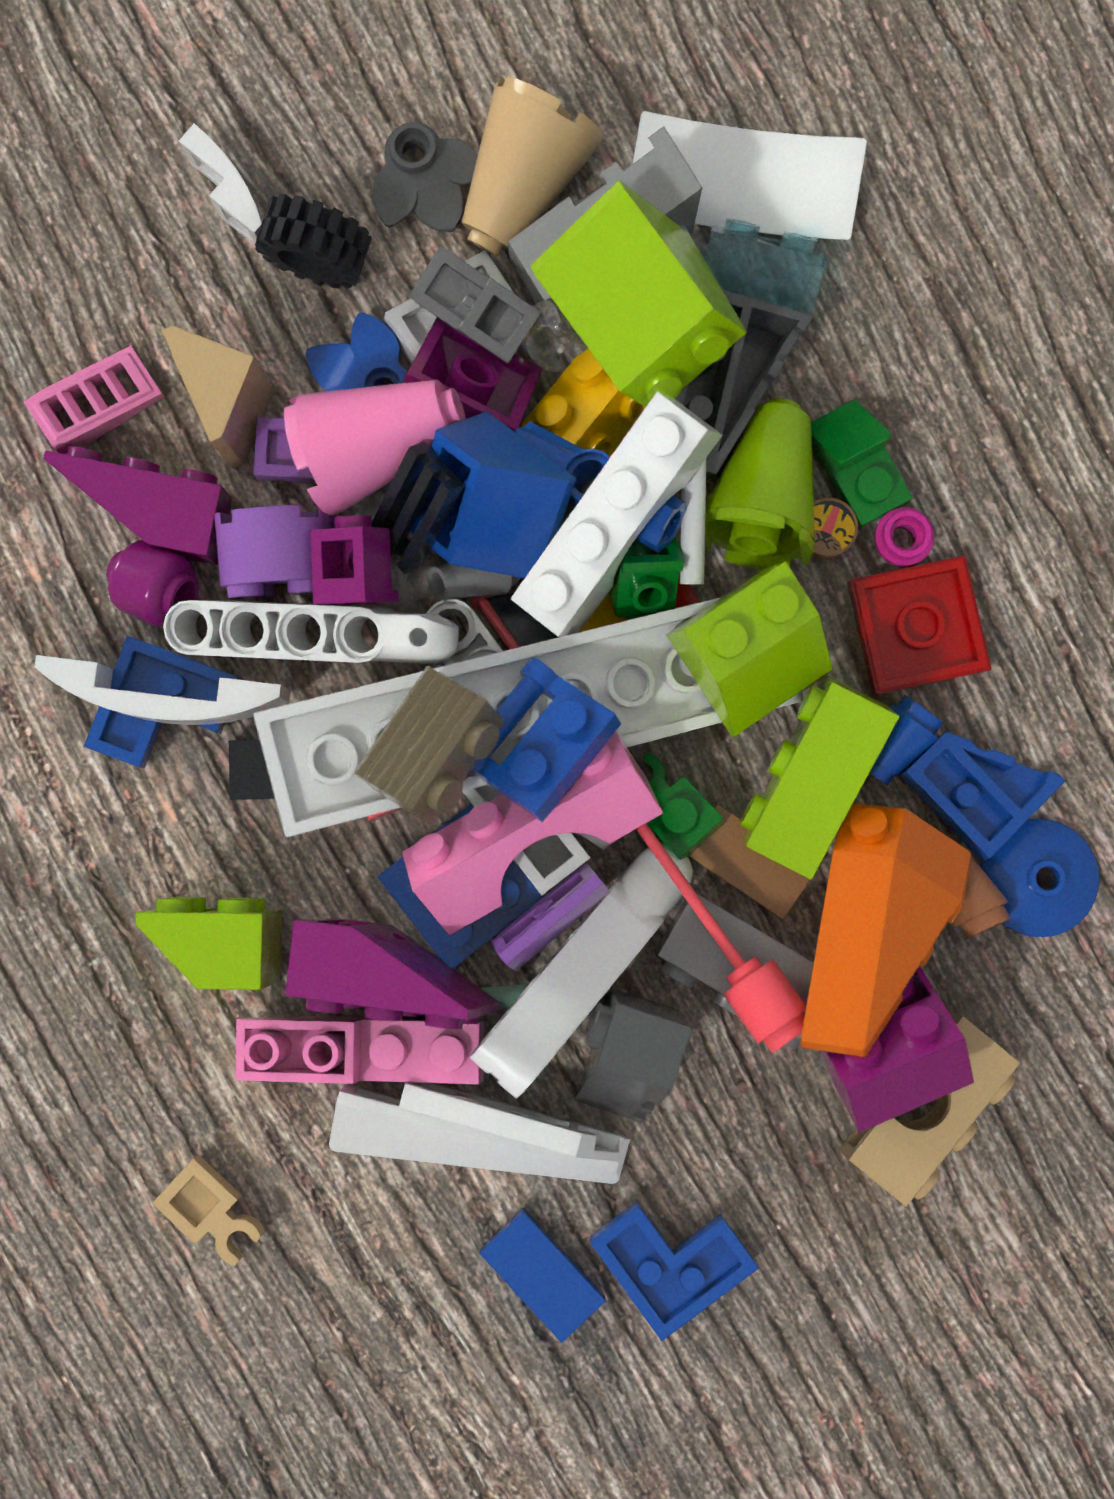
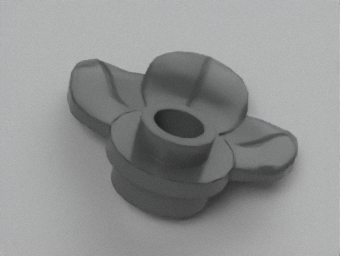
M409 122L393 130L385 144L387 164L377 174L373 182L375 208L384 225L391 228L401 223L414 212L418 220L431 229L447 233L455 231L463 214V196L460 186L471 184L478 157L476 151L462 140L440 139L433 129L421 123ZM411 148H420L425 152L424 157L418 162H409L404 158V155Z

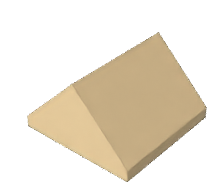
M173 325L161 330L210 443L233 469L244 465L256 436L257 417L264 416L274 391L268 378L252 355Z

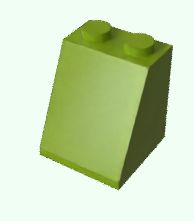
M620 180L530 265L536 278L618 390L647 407L657 392L675 399L685 386L709 365L722 358L727 350L747 333L690 234Z

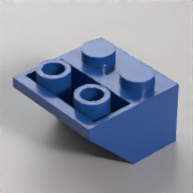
M484 412L436 429L431 449L465 486L431 549L451 565L525 578L559 531L576 478L489 412ZM438 479L428 496L430 501L424 513L417 517L410 530L413 534L417 530L441 484Z

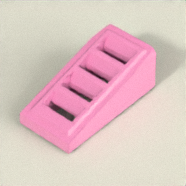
M129 346L42 389L26 399L24 403L51 446L58 453L66 454L67 446L82 448L88 446L162 399L164 395L134 348ZM126 369L139 392L131 396L127 394L116 374ZM104 382L118 401L109 407L96 389V387ZM83 395L86 396L96 414L86 418L75 401ZM63 408L74 423V425L64 429L55 414Z

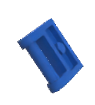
M531 657L520 671L523 678L496 710L503 718L496 746L486 758L475 761L471 772L543 823L619 728L621 722L614 712L558 676L542 661ZM542 693L553 701L501 765L490 758Z

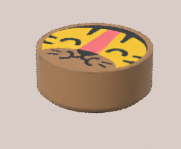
M822 498L814 501L815 547L812 556L825 560L839 557L852 546L857 537V517L851 507L839 499Z

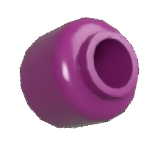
M141 539L129 544L123 551L116 553L107 567L106 577L111 602L120 611L150 625L163 626L169 609L178 602L197 600L199 583L195 576L194 566L185 555L174 550L150 546Z

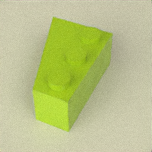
M827 674L822 676L817 686H811L799 707L796 718L800 719L790 741L784 739L771 760L768 772L773 774L764 795L761 796L755 793L743 813L739 825L747 829L744 834L745 846L812 880L900 716L877 699Z

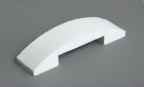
M36 655L35 668L66 691L106 709L161 723L208 725L233 722L254 717L253 713L280 707L288 703L290 698V690L279 684L221 677L219 679L216 702L111 689L113 669L100 663Z

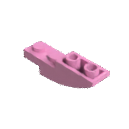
M365 1016L236 1019L235 1080L354 1084L358 1081L480 1084L483 1082V1070L469 1057L484 1039V1020H479V1024H463L462 1029H444L425 1025V1017L402 1018V1021L377 1020Z

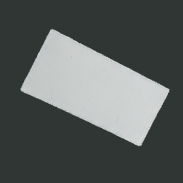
M647 111L641 113L633 163L654 149L648 137L664 126L703 187L695 224L793 237L849 240L851 238L867 145L865 138L810 136L750 130L691 121Z

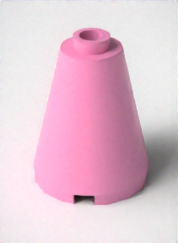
M439 380L300 394L289 399L293 405L287 406L284 409L286 437L297 471L309 468L317 486L306 490L320 510L331 516L346 511L392 482L410 446L425 441L431 448L436 429L466 419L456 390L454 388L445 390Z

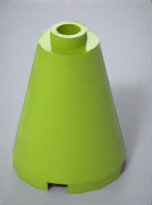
M774 398L767 403L755 407V412L741 433L706 501L705 550L710 552L711 543H714L726 550L725 561L757 570H763L784 561L790 567L791 560L797 558L802 559L803 566L810 562L815 547L811 419L798 403L785 398Z

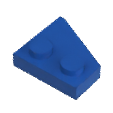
M944 732L937 736L939 739L899 774L906 784L981 861L990 859L1065 782L1060 774L1052 771L1042 773L1015 762V757L997 750H982L975 746L973 741L949 732Z

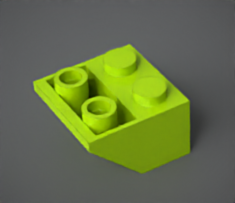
M206 897L157 898L155 909L136 912L135 925L196 989L261 990L281 980L282 909H266V898L233 897L230 899H218V908H206Z

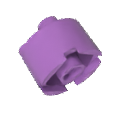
M301 505L242 508L231 510V515L222 512L215 513L220 587H227L228 598L241 597V599L276 597V585L285 584L288 585V594H313L310 530L335 528L334 517H336V514L331 516L323 513L318 506V513L317 511L301 513Z

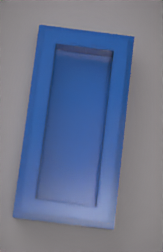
M525 1208L520 1210L480 1248L479 1254L561 1343L606 1302V1297Z

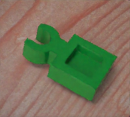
M647 753L643 759L653 769V778L649 784L663 811V814L647 822V825L682 860L689 857L727 821L684 775L670 787L668 784V772L664 764L656 756Z

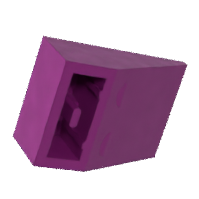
M340 918L294 920L285 996L305 998V1009L342 1013L343 1008L361 1009L363 1006H366L365 1017L386 1021H402L403 1016L426 1014L425 1025L444 1029H462L463 1024H479L480 1016L499 1011V1001L393 925Z

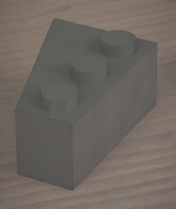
M723 290L747 333L733 344L722 358L709 365L685 386L675 398V400L722 434L720 440L706 457V481L717 474L755 412L754 409L771 381L776 378L784 365V360L800 334L805 331L813 315Z
M611 987L607 1001L600 999L592 1009L588 1020L586 1032L588 1033L587 1039H589L588 1046L591 1047L574 1101L642 1123L646 1113L651 1114L654 1105H659L672 1092L692 1027L678 1009Z

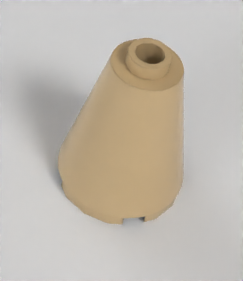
M501 76L494 87L462 218V224L471 230L467 240L497 257L502 247L509 250L508 241L544 215L597 150L605 135L602 129L581 112L578 113L573 123V116L560 107L563 102L562 100L517 78L507 76L504 79Z

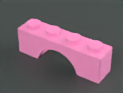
M615 731L543 823L501 794L489 802L477 805L468 814L441 830L422 837L415 845L404 850L402 854L412 891L450 936L502 906L501 883L503 876L514 858L531 844L546 837L563 833L588 834L610 844L663 814V811L645 774L617 731Z

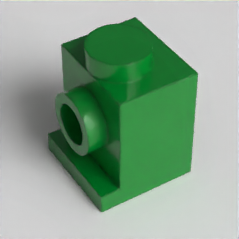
M676 537L660 553L634 540L615 573L613 587L608 592L615 616H624L626 620H631L675 609L679 571H683L684 559Z

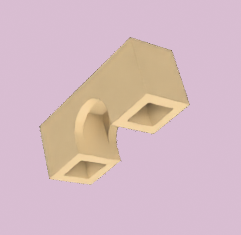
M952 1011L948 1012L966 1040L974 1083L936 1099L931 1111L920 1119L903 1121L892 1118L860 1133L856 1127L839 1148L850 1162L905 1207L908 1206L914 1197L918 1200L922 1199L931 1191L940 1176V1171L937 1169L951 1150L958 1152L970 1142L978 1128L975 1120L988 1103L995 1105L1008 1094L1015 1083V1076L1012 1073L1020 1064L1018 1060L965 1017Z

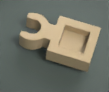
M199 1154L188 1163L152 1203L195 1245L209 1232L215 1238V1247L219 1257L224 1262L233 1266L240 1261L243 1253L233 1245L231 1240L232 1233L235 1231L245 1232L255 1242L265 1233L262 1224L255 1217L247 1214L237 1215L230 1208L240 1198L241 1194Z

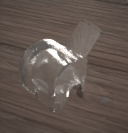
M541 301L533 305L541 314L516 352H527L545 371H561L563 367L560 362V356L566 349L572 348L577 355H580L588 347L553 302Z

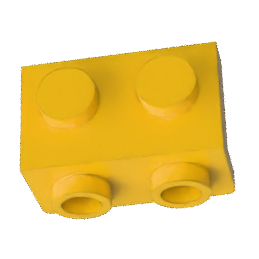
M585 345L519 427L521 428L531 421L582 449L600 450L611 457L646 407L618 390Z

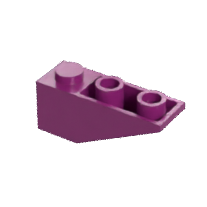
M67 446L66 454L45 450L43 459L148 545L174 550L185 555L189 560L218 565L214 514L218 512L229 514L232 497L221 485H217L218 478L216 476L191 469H183L181 477L159 473V465L137 458H125L123 466L102 462V454L77 446Z

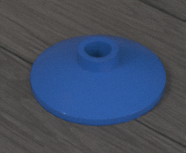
M1027 820L990 859L982 861L980 866L1009 901L1004 906L1011 919L1002 924L1012 931L1026 936L1051 937L1072 929L1089 913L1098 893L1099 871L1091 848L1076 831L1053 820ZM1043 867H1048L1054 874V883L1046 890L1040 888L1036 881L1037 873Z

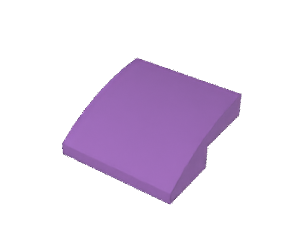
M586 862L583 863L491 940L498 956L508 967L517 971L610 893V891Z

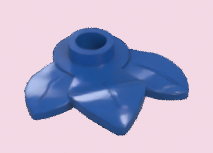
M362 312L358 313L354 320L351 331V345L346 343L317 345L308 348L305 353L314 379L326 391L373 387L381 383L401 384L407 374V370L399 364V342L392 330L379 319Z

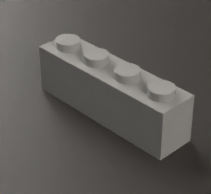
M698 895L745 962L756 956L761 964L765 965L774 959L800 996L809 993L814 962ZM685 899L655 950L659 957L666 960L661 971L691 989L697 979L718 991L712 1001L737 1016L723 996L725 992L732 988L726 977L735 968ZM802 1033L785 1045L796 1050L801 1042ZM820 1055L816 1063L826 1068L823 1058Z

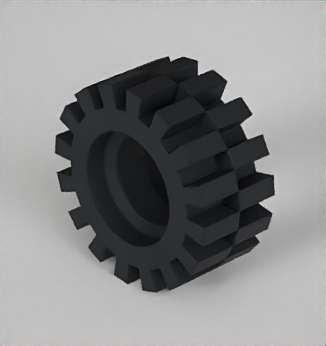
M279 194L278 198L275 196L271 197L255 242L257 253L263 254L262 258L267 262L277 263L276 267L284 272L290 270L295 273V277L304 280V277L312 279L314 284L323 286L325 282L331 288L340 289V286L346 289L352 288V285L356 286L372 240L367 228L359 226L360 222L353 217H343V211L335 207L332 210L324 208V203L314 199L312 203H309L304 197L294 195L293 199L286 194Z

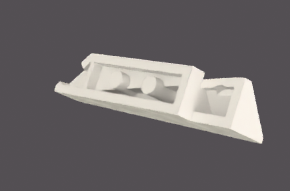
M406 1082L401 1098L353 1084H345L339 1091L329 1147L335 1152L614 1184L620 1179L630 1137L438 1083Z

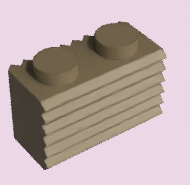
M427 666L354 771V774L372 789L432 826L437 823L439 814H446L457 804L463 791L462 782L466 780L467 772L474 768L475 761L486 758L496 746L503 718L483 697L476 695L470 689H466L451 678Z

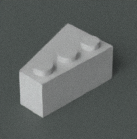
M664 126L648 137L654 149L623 171L620 165L614 162L601 172L606 181L605 185L575 203L570 196L508 241L509 261L545 320L558 312L562 316L564 315L536 278L530 265L618 180L626 184L689 234L693 232L703 187Z

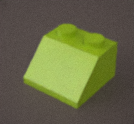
M786 561L763 569L666 634L731 737H735L833 670L820 614Z

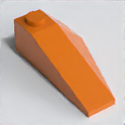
M853 803L838 830L832 854L800 1040L802 1048L866 1057L902 1002V992L920 965L923 967L926 965L934 952L933 944L948 922L951 924L954 922L963 907L972 862L971 852L906 808Z

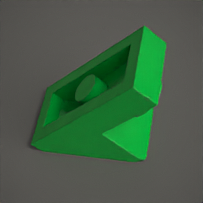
M855 399L811 422L812 449L841 501L849 505L854 511L858 521V530L883 517L889 511L906 505L913 499L885 448L893 438L890 431Z

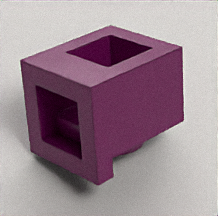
M372 516L334 517L335 528L310 530L313 605L399 602L398 590H392L389 528L372 527Z

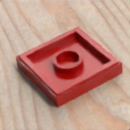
M965 555L852 579L847 583L873 696L992 670Z

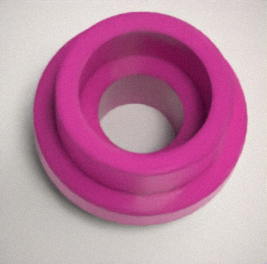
M909 507L893 509L880 519L875 528V547L879 555L892 565L899 567L915 565L922 561L933 547V526L929 519L916 509ZM902 528L910 532L912 535V545L910 547L902 548L895 543L893 534L896 529Z

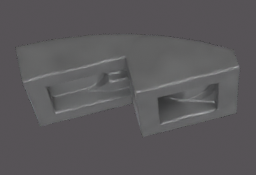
M441 245L408 296L415 303L507 364L541 314L539 310L494 279H489Z

